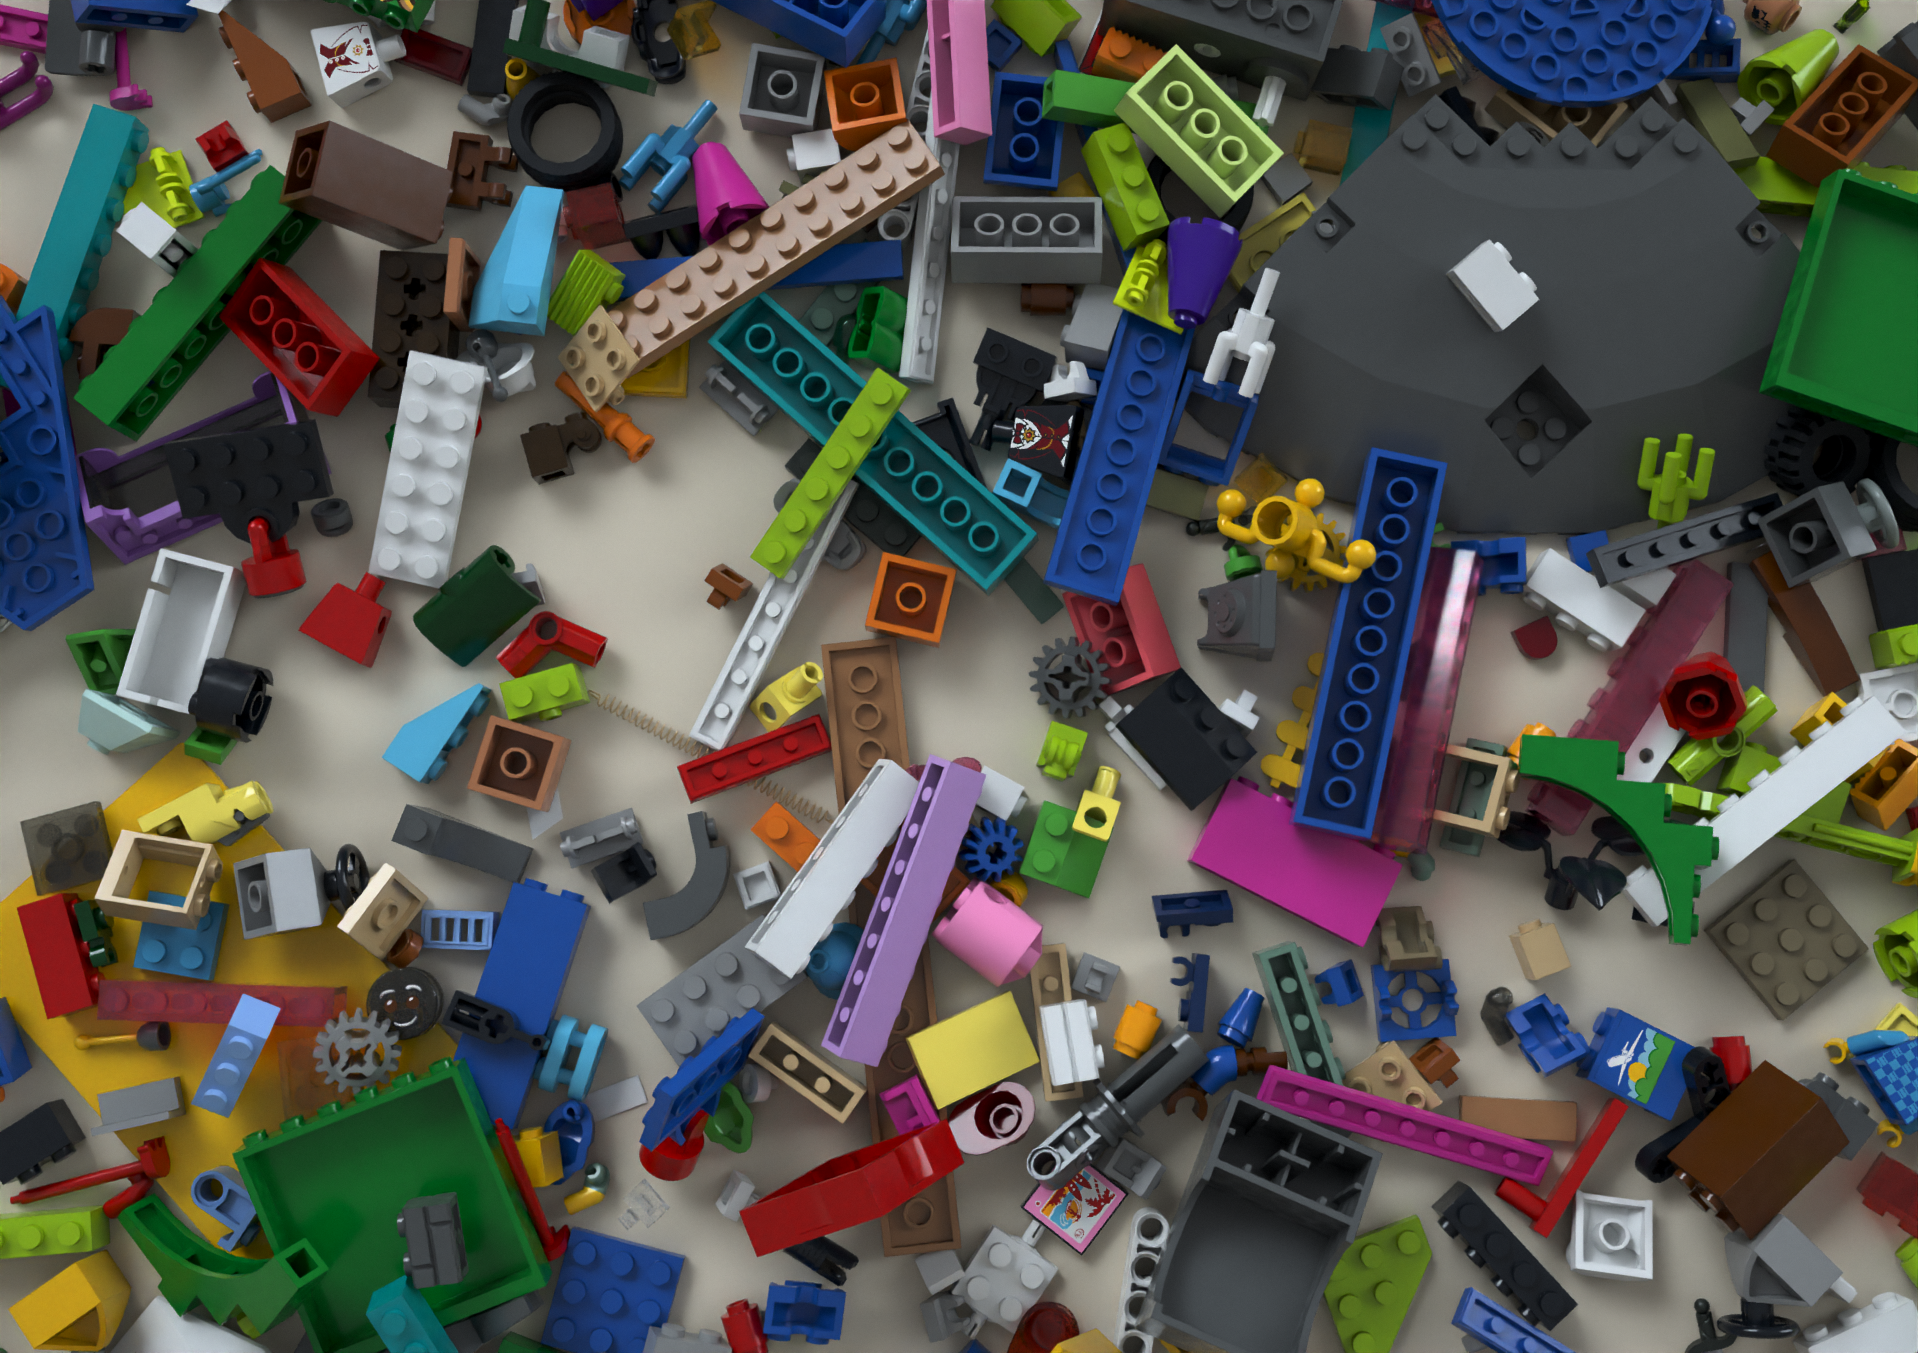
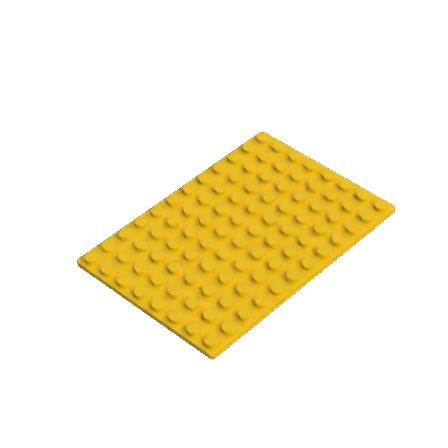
M179 743L0 903V998L6 997L14 1019L100 1117L101 1113L97 1094L179 1076L186 1111L185 1115L114 1131V1133L138 1161L141 1159L137 1152V1147L144 1146V1141L164 1136L170 1158V1171L166 1177L155 1179L214 1247L238 1257L255 1260L273 1258L274 1254L260 1221L258 1225L261 1226V1230L248 1247L243 1245L232 1252H228L217 1243L220 1238L233 1232V1230L200 1209L193 1202L191 1186L199 1174L219 1166H229L239 1172L232 1153L244 1144L242 1138L261 1129H266L267 1134L281 1129L279 1126L281 1122L300 1114L303 1115L304 1120L318 1115L316 1110L319 1107L335 1100H340L341 1105L355 1100L352 1086H347L340 1093L338 1092L339 1082L335 1080L326 1085L324 1081L328 1072H316L315 1070L317 1062L321 1059L313 1057V1051L316 1046H320L316 1042L318 1032H327L325 1029L326 1021L331 1019L339 1023V1014L343 1010L348 1014L349 1018L354 1017L357 1008L362 1009L363 1017H369L373 1010L378 1011L379 1014H377L376 1021H379V1023L385 1020V1017L391 1020L388 1032H399V1040L393 1045L402 1046L401 1056L395 1058L399 1061L397 1071L387 1070L390 1074L389 1082L384 1084L376 1080L378 1091L392 1086L391 1080L404 1073L414 1071L415 1076L428 1072V1065L450 1056L453 1062L458 1043L420 1001L415 1009H410L406 1006L407 998L415 995L411 991L404 990L405 984L384 961L372 955L337 927L344 916L332 903H330L323 923L320 926L286 934L244 940L233 863L265 853L285 851L262 824L232 846H225L220 842L208 843L213 844L220 860L223 862L222 875L217 883L214 882L209 894L210 901L229 904L214 980H204L133 967L143 921L113 917L114 925L111 927L113 937H110V941L116 950L118 962L105 967H98L99 972L103 973L107 980L108 993L106 998L108 1003L69 1016L47 1019L17 907L60 893H77L78 897L83 901L95 900V895L122 830L143 833L137 819L205 783L220 785L222 791L229 789L204 760L185 755L184 743ZM182 822L183 827L164 836L192 841ZM144 858L128 899L147 901L149 891L187 896L198 867ZM394 988L396 990V993L389 994L382 1000L378 999L380 992L384 989ZM244 993L281 1009L229 1118L195 1106L191 1102ZM389 999L397 1002V1009L392 1013L384 1009V1004ZM415 1014L419 1016L416 1024L408 1029H399L392 1024L393 1021H409ZM151 1020H166L171 1031L170 1045L164 1051L144 1050L137 1041L92 1045L85 1050H78L74 1046V1040L79 1035L94 1038L137 1034L139 1028ZM333 1042L331 1044V1054L335 1062L340 1052L335 1048L336 1044ZM380 1042L375 1051L380 1055L379 1059L382 1061L385 1053L383 1044ZM366 1046L364 1048H360L357 1051L351 1048L349 1057L352 1054L355 1055L358 1052L364 1055ZM366 1085L361 1086L360 1091L366 1089ZM213 1178L211 1191L217 1197L222 1196L223 1186L219 1180Z

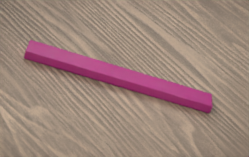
M1269 1065L1256 1097L1258 1100L1298 1117L1536 1186L1540 1185L1553 1155V1151L1545 1145L1274 1065Z

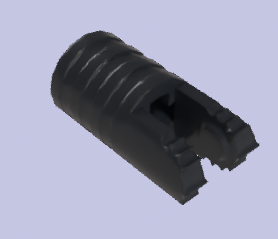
M825 1236L783 1249L784 1253L837 1286H843L847 1280L846 1272L837 1265H841L846 1270H851L859 1262L856 1255Z

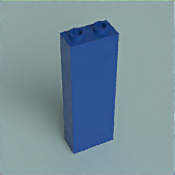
M526 878L524 885L513 882L475 996L514 1012L519 1019V1029L534 1035L544 1034L547 1036L550 1025L554 1020L591 906L582 903L583 895L562 889L560 896L546 892L547 884ZM469 1013L470 1016L481 1019V1017ZM504 1016L500 1020L491 1021L490 1026L496 1029L495 1036L508 1030V1026L503 1024ZM462 1032L453 1061L465 1057L491 1123L496 1125L495 1120L502 1118L504 1124L509 1126L510 1130L517 1129L534 1080L535 1069L543 1050H533L529 1043L516 1038L507 1043L492 1044ZM540 1039L537 1041L539 1046L541 1045Z

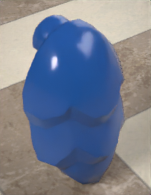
M573 1099L563 1102L554 1109L544 1125V1132L558 1131L563 1166V1178L552 1183V1185H561L570 1179L576 1171L583 1169L588 1157L589 1147L594 1142L595 1122L593 1114L586 1104Z

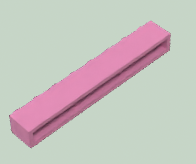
M926 0L934 137L962 145H968L992 136L985 0Z

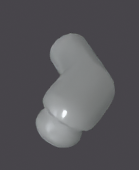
M466 94L459 101L458 110L481 125L490 126L508 120L509 109L513 101L505 94H498L497 98H493L491 103L484 105Z

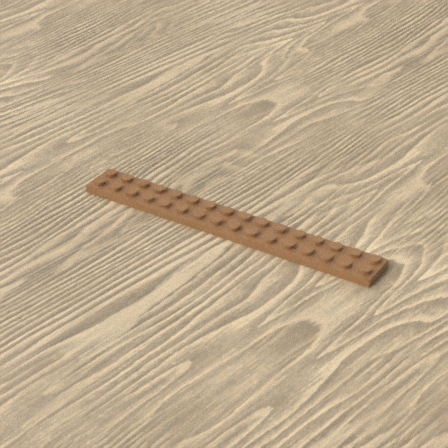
M896 637L821 645L838 814L841 813L878 759L892 760L911 775ZM859 882L854 890L856 891L855 898L848 906L850 923L864 930L876 897ZM928 938L921 949L915 965L914 975L909 981L901 1003L900 1013L895 1019L888 1038L887 1048L882 1054L878 1067L864 1064L873 1144L899 1135L879 1095L881 1092L917 1074L929 1097L905 1037L937 1023ZM946 1106L939 1110L935 1109L940 1120L947 1118L948 1121ZM953 1171L886 1215L880 1217L884 1257L961 1249Z

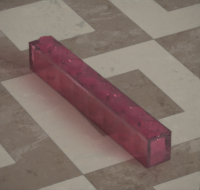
M1441 547L1430 548L1371 836V842L1384 849L1425 856L1427 853L1484 561L1472 550Z
M1697 559L1684 565L1678 564L1672 571L1677 574L1658 604L1647 609V614L1650 615L1643 627L1639 625L1630 635L1627 644L1630 646L1629 650L1623 658L1619 656L1610 666L1607 675L1611 678L1603 689L1599 687L1593 693L1587 703V706L1591 709L1584 720L1580 718L1573 724L1567 737L1619 741L1618 751L1625 752L1626 754L1659 703L1660 692L1676 667L1685 662L1734 583ZM1538 781L1527 796L1530 804L1525 811L1540 819L1560 835L1569 836L1575 834L1594 803L1576 792L1549 782L1542 783Z

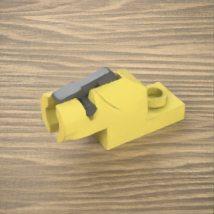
M252 780L244 785L222 791L220 785L205 783L140 817L137 821L143 833L159 834L160 836H167L183 827L182 822L192 841L201 843L220 842L225 846H232L266 821L274 809L267 793L258 781L254 782Z

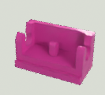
M917 1074L879 1094L899 1135L940 1121Z

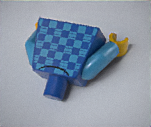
M1872 1030L1848 1037L1847 1042L1837 1037L1829 1039L1823 1048L1835 1045L1842 1050L1841 1056L1829 1059L1831 1063L1839 1064L1844 1061L1849 1053L1854 1055V1057L1849 1059L1887 1117V1119L1879 1123L1877 1135H1881L1885 1131H1893L1896 1135L1887 1140V1146L1890 1148L1898 1147L1902 1141V1134L1911 1135L1918 1131V1036H1908L1902 1031Z

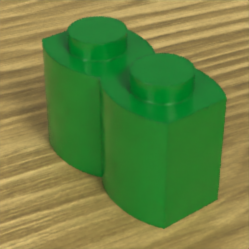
M884 286L865 287L857 307V324L849 340V359L873 370H876L878 367L886 373L899 372L908 298Z

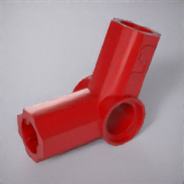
M544 611L534 615L530 620L529 626L496 656V659L515 679L526 676L553 650L595 668L606 649L608 638L558 617L552 612ZM549 621L556 622L557 633L553 638L544 640L541 637L542 626Z

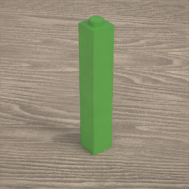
M1055 69L1044 82L1042 118L1103 129L1123 123L1124 121L1114 112V109L1126 92L1136 83ZM1232 100L1252 120L1256 104ZM1253 121L1267 135L1269 126L1265 125V127L1258 125V122Z

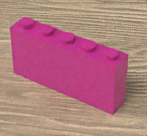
M1239 776L1237 781L1232 778L1228 779L1187 861L1356 947H1364L1403 866L1393 860L1396 854L1379 845H1374L1373 849L1359 843L1360 840L1289 825L1292 801L1276 793H1273L1270 798L1258 792L1259 785L1245 777Z

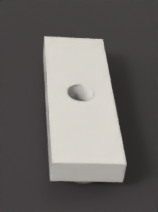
M1657 700L1623 750L1625 752V769L1623 775H1617V780L1652 783L1686 733V730L1682 728L1677 731L1669 727L1659 700ZM1641 750L1644 751L1647 756L1645 763H1643L1639 758V753Z

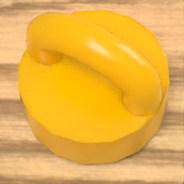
M1003 870L1001 882L993 880L990 883V886L1018 907L1027 898L1028 887L1026 882L1016 872L1009 875Z

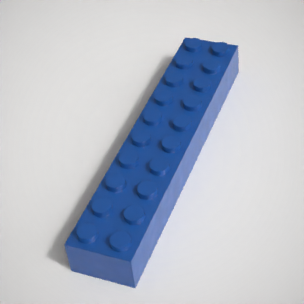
M1374 447L1370 449L1365 457L1347 547L1356 540H1367L1375 548L1376 560L1371 567L1362 571L1356 581L1348 584L1339 582L1289 825L1361 841L1371 839L1448 463ZM1344 557L1343 567L1347 568L1348 562L1346 557Z

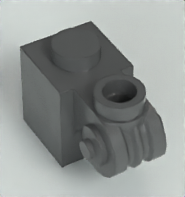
M1819 1072L1813 1079L1799 1080L1800 1084L1823 1099L1850 1141L1836 1156L1852 1161L1879 1125L1868 1116L1870 1109L1851 1096L1848 1099L1842 1097L1836 1092L1839 1088L1838 1083L1824 1073Z

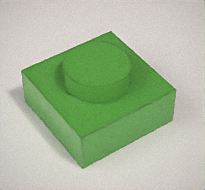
M196 727L184 743L185 755L221 765L238 741L204 732Z

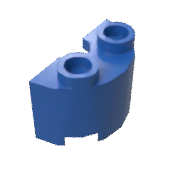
M1526 537L1499 538L1493 541H1451V586L1463 588L1464 596L1486 595V589H1500L1501 594L1523 593V585L1527 584Z
M1545 993L1505 1013L1508 1026L1513 1028L1521 1041L1518 1044L1521 1052L1535 1072H1542L1544 1078L1581 1060L1591 1052L1586 1040L1579 1032L1574 1034L1566 1028V1025L1569 1024V1019L1560 1004L1553 1005Z
M785 1280V1285L771 1282L768 1291L763 1333L768 1334V1339L775 1341H790L791 1334L806 1335V1342L818 1345L829 1344V1339L840 1340L846 1292L839 1288L834 1290L821 1289L822 1284L814 1282Z

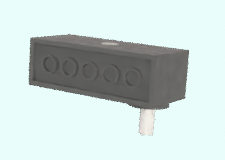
M1104 0L1098 34L1106 36L1109 28L1114 27L1116 31L1121 30L1122 34L1128 33L1129 38L1135 36L1136 41L1141 39L1143 44L1148 42L1149 47L1155 45L1156 50L1162 49L1163 53L1168 52L1177 44L1201 69L1219 75L1227 74V77L1236 76L1238 81L1260 88L1261 92L1252 121L1258 122V125L1265 127V125L1272 127L1282 96H1289L1306 102L1323 65L1343 0Z

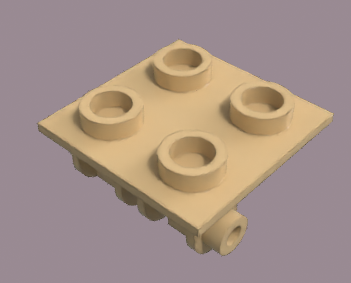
M602 305L596 308L558 356V359L595 412H598L606 402L618 405L624 400V388L621 383L640 361Z
M1394 1040L1391 1043L1388 1041L1381 1043L1375 1049L1376 1053L1346 1072V1079L1342 1080L1345 1087L1426 1111H1431L1443 1102Z

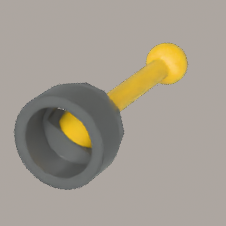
M151 1020L142 1025L137 1034L94 1038L79 1035L74 1040V1046L78 1050H85L92 1045L137 1041L144 1050L164 1051L170 1045L171 1031L166 1020Z

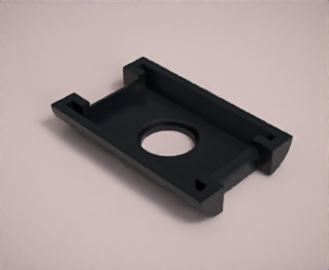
M953 397L937 403L939 413L912 422L986 487Z

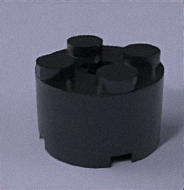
M223 657L219 659L209 658L203 668V681L200 690L191 696L188 705V712L191 715H195L198 729L237 741L250 742L251 740L248 738V735L257 736L269 713L272 697L265 694L266 684L273 686L272 673L265 668Z

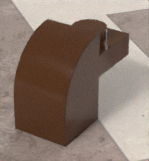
M105 307L92 310L77 321L71 331L69 341L83 349L77 358V372L80 380L93 374L103 363L105 353L112 346L120 343L128 333V327L131 322L142 315L132 309Z

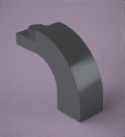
M704 811L687 814L696 855L695 870L690 881L681 891L670 897L643 903L650 941L674 936L698 925L714 910L723 896L730 874V850L727 845L713 846V841L718 840L716 823L714 818L708 819L707 813Z

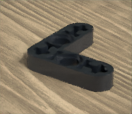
M1698 1046L1693 1048L1686 1054L1682 1062V1072L1694 1116L1645 1145L1636 1156L1635 1167L1637 1171L1653 1183H1661L1673 1176L1676 1169L1667 1158V1155L1731 1094L1722 1059L1705 1047ZM1716 1088L1713 1098L1708 1103H1704L1708 1093Z

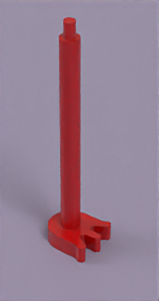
M498 1118L495 1120L497 1126L496 1135L548 1262L556 1260L567 1248L568 1239L571 1234L569 1227L564 1225L558 1232H556L554 1226L549 1227L509 1126L504 1124L502 1118Z
M162 1136L144 1141V1146L137 1147V1152L141 1159L139 1161L24 1190L19 1195L11 1197L10 1203L28 1204L143 1173L152 1180L166 1177L170 1171V1158L165 1144V1137Z

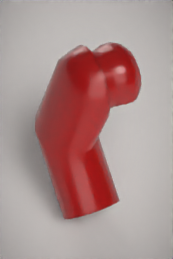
M145 1173L128 1177L127 1179L131 1182L132 1186L106 1201L103 1205L104 1214L110 1219H116L122 1210L137 1203L154 1185V1180L148 1178Z

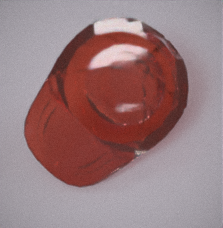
M1041 1302L1035 1304L1022 1317L1007 1353H1050L1057 1343L1079 1335L1075 1316L1066 1306L1060 1303Z

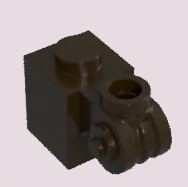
M586 412L570 414L564 418L565 423L558 426L556 424L551 426L550 423L533 425L528 429V433L520 435L531 476L539 485L575 474L569 456L574 446L577 445L581 451L586 453H592L600 447L602 435L596 425L587 418Z

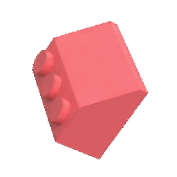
M1143 563L1129 566L1120 600L1116 606L1068 591L1062 594L1080 646L1086 640L1092 642L1090 652L1102 650L1104 654L1099 659L1100 664L1107 663L1111 666L1110 669L1103 672L1104 677L1112 679L1111 684H1103L1102 690L1108 696L1154 681L1176 672L1181 667ZM1085 658L1090 673H1094L1090 662Z

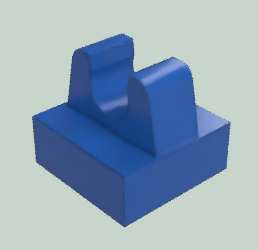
M1352 959L1339 962L1314 978L1316 984L1328 982L1331 985L1332 993L1321 998L1323 1004H1337L1340 1007L1351 1004L1364 996Z

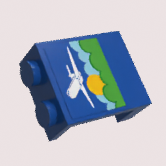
M1607 1007L1606 1011L1601 1012L1594 1022L1593 1032L1595 1035L1589 1046L1591 1052L1586 1057L1577 1061L1576 1066L1579 1069L1575 1076L1591 1081L1643 1107L1645 1111L1656 1117L1671 1121L1686 1090L1682 1062L1686 1054L1695 1047L1620 1009Z

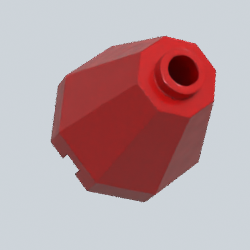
M1712 651L1697 654L1676 667L1659 696V702L1669 727L1677 731L1682 728L1689 732L1688 736L1698 741L1731 734L1739 717H1742L1747 708V700L1738 675L1725 657Z

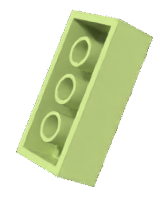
M1177 44L1126 92L1114 109V112L1219 218L1284 154Z

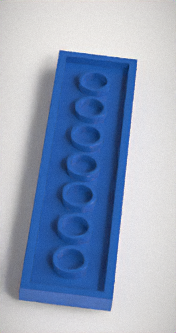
M1125 309L1122 310L1043 584L1113 606L1119 603L1195 328H1184L1182 334H1179Z

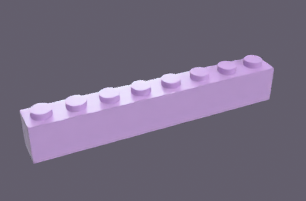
M929 755L821 1046L840 1058L878 1067L882 1054L887 1048L888 1038L895 1019L900 1013L901 1003L909 981L914 975L915 965L921 949L928 938V931L934 914L941 903L942 893L949 874L954 868L955 858L962 839L968 830L975 804L982 793L986 774L938 756Z

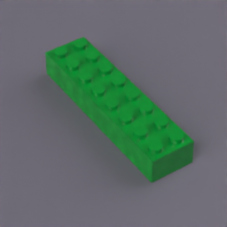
M269 165L265 171L258 173L253 178L250 189L241 200H237L230 205L224 220L216 229L210 230L204 236L201 243L202 246L197 252L180 264L175 278L167 287L161 288L155 294L152 300L153 304L147 311L131 322L128 327V333L118 345L112 346L105 353L103 363L98 369L81 381L78 392L73 399L112 429L136 442L140 439L230 332L231 329L219 316L258 259L264 258L286 265L323 221L279 204L285 179L282 173ZM150 380H153L155 383L148 387L147 384Z

